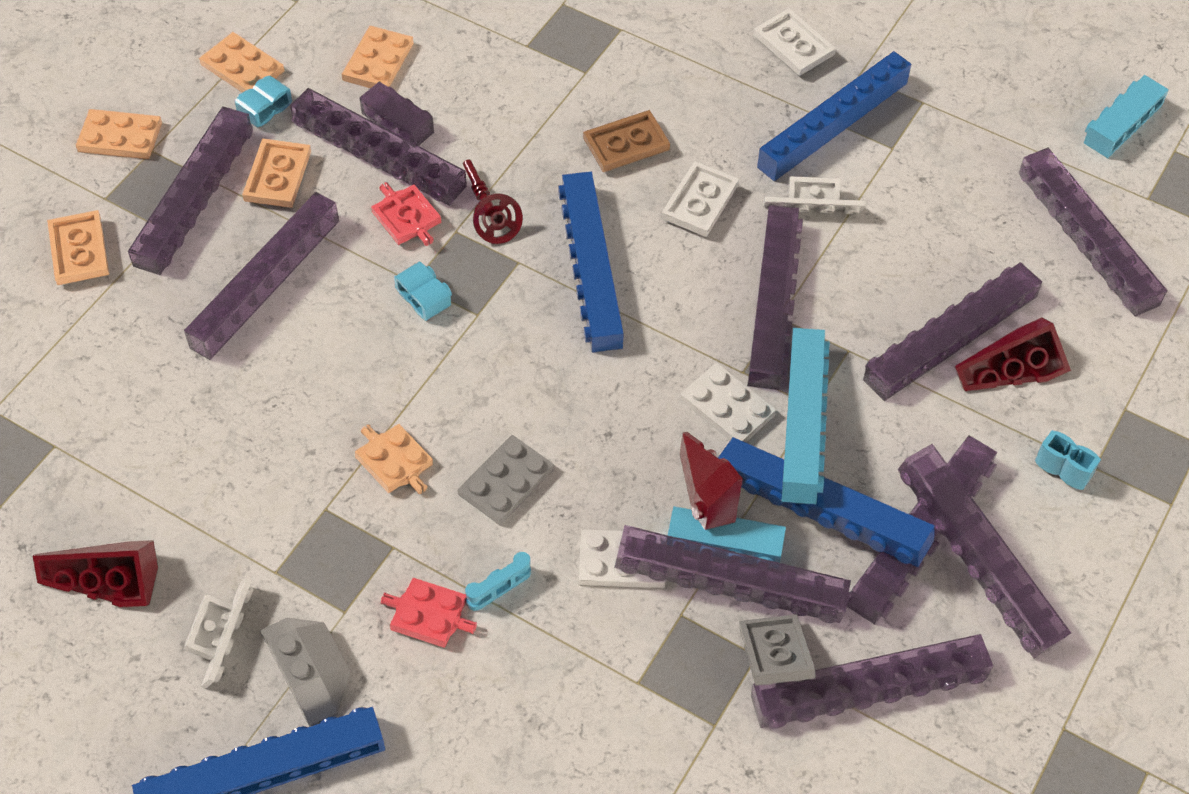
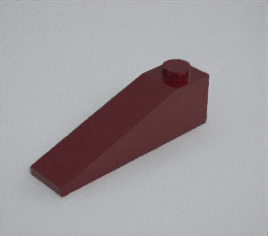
M1043 317L1017 328L954 366L964 391L996 388L997 386L1011 384L1023 385L1022 383L1047 382L1071 371L1054 323Z
M688 432L682 433L680 458L694 519L698 520L705 530L735 523L742 477L727 459L717 458L716 452L713 449L706 450L703 442Z
M154 540L113 543L39 553L32 556L38 584L66 592L75 591L85 594L87 598L94 600L99 598L110 601L112 605L118 607L150 605L158 571Z

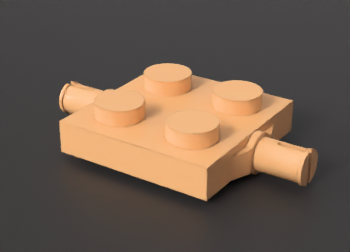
M369 424L366 427L364 426L361 429V433L369 442L355 451V458L388 494L398 487L410 484L418 494H422V491L424 493L428 486L419 478V475L433 465V459L400 424L381 434H377Z

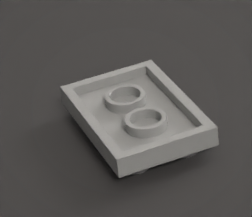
M511 435L459 487L458 495L501 526L554 471V464L517 437Z
M797 614L739 621L740 633L755 686L815 678V666Z

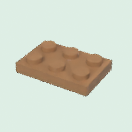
M650 110L583 132V139L602 172L670 150V142Z

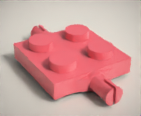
M387 182L384 185L381 184L379 189L386 197L381 202L371 206L374 216L394 241L400 245L414 237H419L425 246L432 244L434 239L427 230L440 224L441 216L419 189L412 185L404 190L394 191Z
M412 578L406 592L401 597L384 592L381 598L382 605L396 608V613L390 623L392 631L443 648L446 647L450 636L457 629L474 634L477 627V622L461 618V612L466 604V594L423 580Z

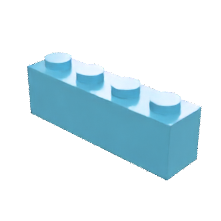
M1146 75L1137 82L1133 81L1124 95L1119 94L1110 108L1108 106L1105 107L1096 121L1092 120L1085 129L1087 135L1084 144L1104 157L1109 158L1162 107L1169 89Z
M673 506L666 549L672 550L677 554L689 553L700 555L702 558L709 560L716 558L727 560L736 565L749 564L763 570H778L786 527L736 518L735 523L705 530L700 522L694 519L691 509Z

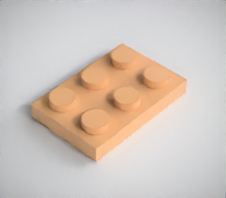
M369 26L342 72V80L387 92L414 44L413 37Z
M234 32L199 58L200 64L242 93L252 89L258 80L266 76H272L276 79L284 72L282 63Z
M89 109L76 143L77 151L150 159L162 125L161 117Z
M262 138L242 194L243 200L246 202L293 208L311 154L310 145Z
M99 210L47 220L54 276L57 285L110 275Z

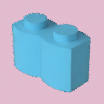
M266 76L258 80L252 89L239 94L235 100V106L238 115L254 126L261 127L268 123L275 114L284 111L292 103V96L288 87L272 76Z
M419 261L394 276L395 288L405 301L411 304L416 313L425 321L451 306L452 292L449 286L436 279V274L430 266L426 267Z
M1053 430L1043 441L1035 459L1036 464L1044 471L1059 475L1066 484L1080 490H1084L1101 461L1100 457L1089 448L1076 445L1067 435Z

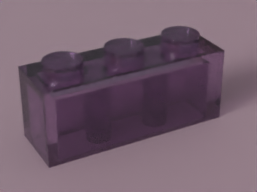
M380 81L359 97L362 115L414 150L434 134L433 116L427 110H422L410 99L404 98L392 87H388Z

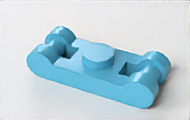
M519 552L514 555L511 564L501 570H494L488 575L486 580L481 583L472 582L468 584L465 589L468 608L478 611L527 580L531 575L529 554Z

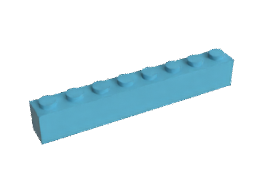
M793 328L782 502L816 504L817 493H823L824 476H820L819 472H824L825 455L819 454L820 452H825L826 435H820V432H826L827 415H821V412L826 413L827 396H822V393L827 394L828 377H823V375H828L829 359H824V357H829L830 341H825V330Z

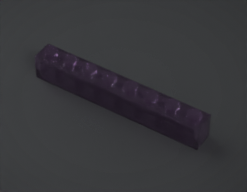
M222 106L129 248L128 254L133 267L161 275L164 269L171 264L174 253L183 245L185 236L195 226L200 212L205 210L209 198L213 192L218 190L221 179L229 172L235 157L240 155L246 140L252 136L253 126L251 125L248 113Z
M1049 147L1023 157L1019 170L1022 181L1026 182L1032 189L1035 197L1044 204L1049 214L1062 226L1065 234L1069 235L1075 242L1078 250L1088 258L1093 268L1105 279L1108 287L1122 300L1123 305L1135 317L1159 307L1168 290Z
M315 192L184 329L191 350L208 360H211L339 223L336 202Z
M769 205L747 384L749 387L779 390L781 380H786L788 364H783V358L789 357L790 343L785 342L786 336L791 337L792 321L787 320L788 315L793 316L795 300H790V294L795 295L797 279H792V274H797L799 259L794 258V254H799L801 239L796 238V235L801 234L803 219H798L799 208Z
M1021 262L1012 268L1007 267L999 277L994 280L989 279L983 284L981 289L975 293H968L957 305H950L941 316L931 318L923 328L918 331L913 330L906 336L905 340L899 344H892L878 358L876 356L871 358L865 365L863 381L883 401H886L1038 296L1043 281Z
M968 435L909 513L916 518L935 525L934 542L926 554L930 557L935 553L940 544L937 541L940 536L946 537L954 525L952 521L956 515L961 517L969 505L967 502L970 496L974 498L977 496L983 486V483H981L984 477L989 479L997 467L994 460L998 452ZM880 552L849 592L846 607L875 625L881 616L886 618L894 607V603H892L896 596L901 598L910 585L907 582L911 575L917 577L925 563L922 560L919 567H916L912 564L902 563L890 554Z
M931 444L907 457L898 468L902 481L917 496L919 505L930 514L935 527L940 532H943L950 542L953 552L964 561L968 567L969 574L984 589L987 599L995 604L1002 614L1005 624L1016 633L1024 650L1035 659L1068 637L1071 631L935 446Z
M624 525L614 568L620 569L626 574L637 573L649 576V578L655 581L665 580L674 582L683 588L694 587L705 590L712 595L722 594L734 597V599L740 602L751 601L762 604L768 609L779 608L791 611L792 614H797V616L807 615L819 618L825 623L841 622L847 609L851 580Z

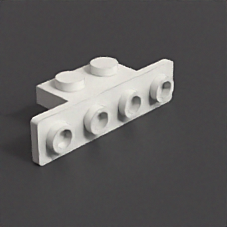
M790 176L789 197H765L763 207H769L770 211H784V208H794L795 212H809V209H819L820 213H834V210H844L845 214H859L860 211L865 209L866 201L840 200V178Z
M249 575L240 582L232 604L208 594L202 599L183 650L210 660L201 685L203 688L207 689L213 682L217 683L224 671V666L221 665L224 655L228 656L234 644V639L231 638L234 629L237 630L244 617V613L240 612L243 603H248L254 588L250 587L253 577Z

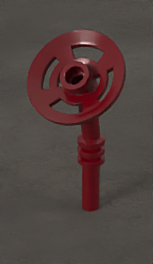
M470 159L465 160L463 166L472 183L471 189L476 199L480 200L473 213V226L476 233L483 240L492 244H502L512 240L520 231L523 223V213L520 205L509 195L501 193L490 195L485 182L480 179ZM492 200H500L499 205H494ZM509 204L514 209L515 221L512 220L511 211L507 207ZM503 210H505L507 213V219L505 215L502 213ZM479 215L482 216V223L486 228L485 232L480 227ZM486 216L491 223L489 226L486 222ZM506 226L510 229L508 233L502 236H494V230H501Z

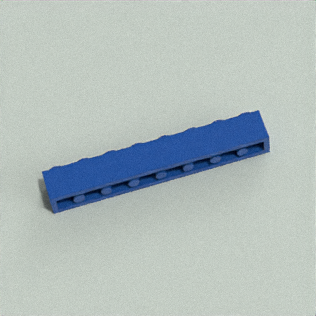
M895 51L887 55L759 149L757 168L774 182L904 87L908 82L912 64Z
M592 171L563 174L562 185H558L559 200H564L565 203L561 205L563 220L568 219V224H565L566 238L572 241V244H569L570 259H575L576 263L572 264L574 280H579V285H576L577 299L583 301V306H580L581 321H586L587 327H584L585 343L590 342L592 353L623 349L624 333Z
M732 437L718 457L719 459L725 458L732 464L743 479L741 488L745 489L748 493L752 495L757 494L768 499L776 506L788 508L800 517H808L825 528L839 531L851 540H858L870 545L872 549L878 552L890 554L902 563L919 567L934 542L935 525L825 477L823 493H817L816 504L782 502L784 459Z
M373 706L369 708L359 707L352 710L348 715L338 718L328 717L322 720L320 724L311 727H298L293 729L291 733L280 737L270 736L253 746H239L234 748L231 753L219 757L209 756L202 759L200 763L191 766H178L173 768L170 773L164 775L144 777L139 783L133 784L132 789L133 794H256L385 751L386 748Z

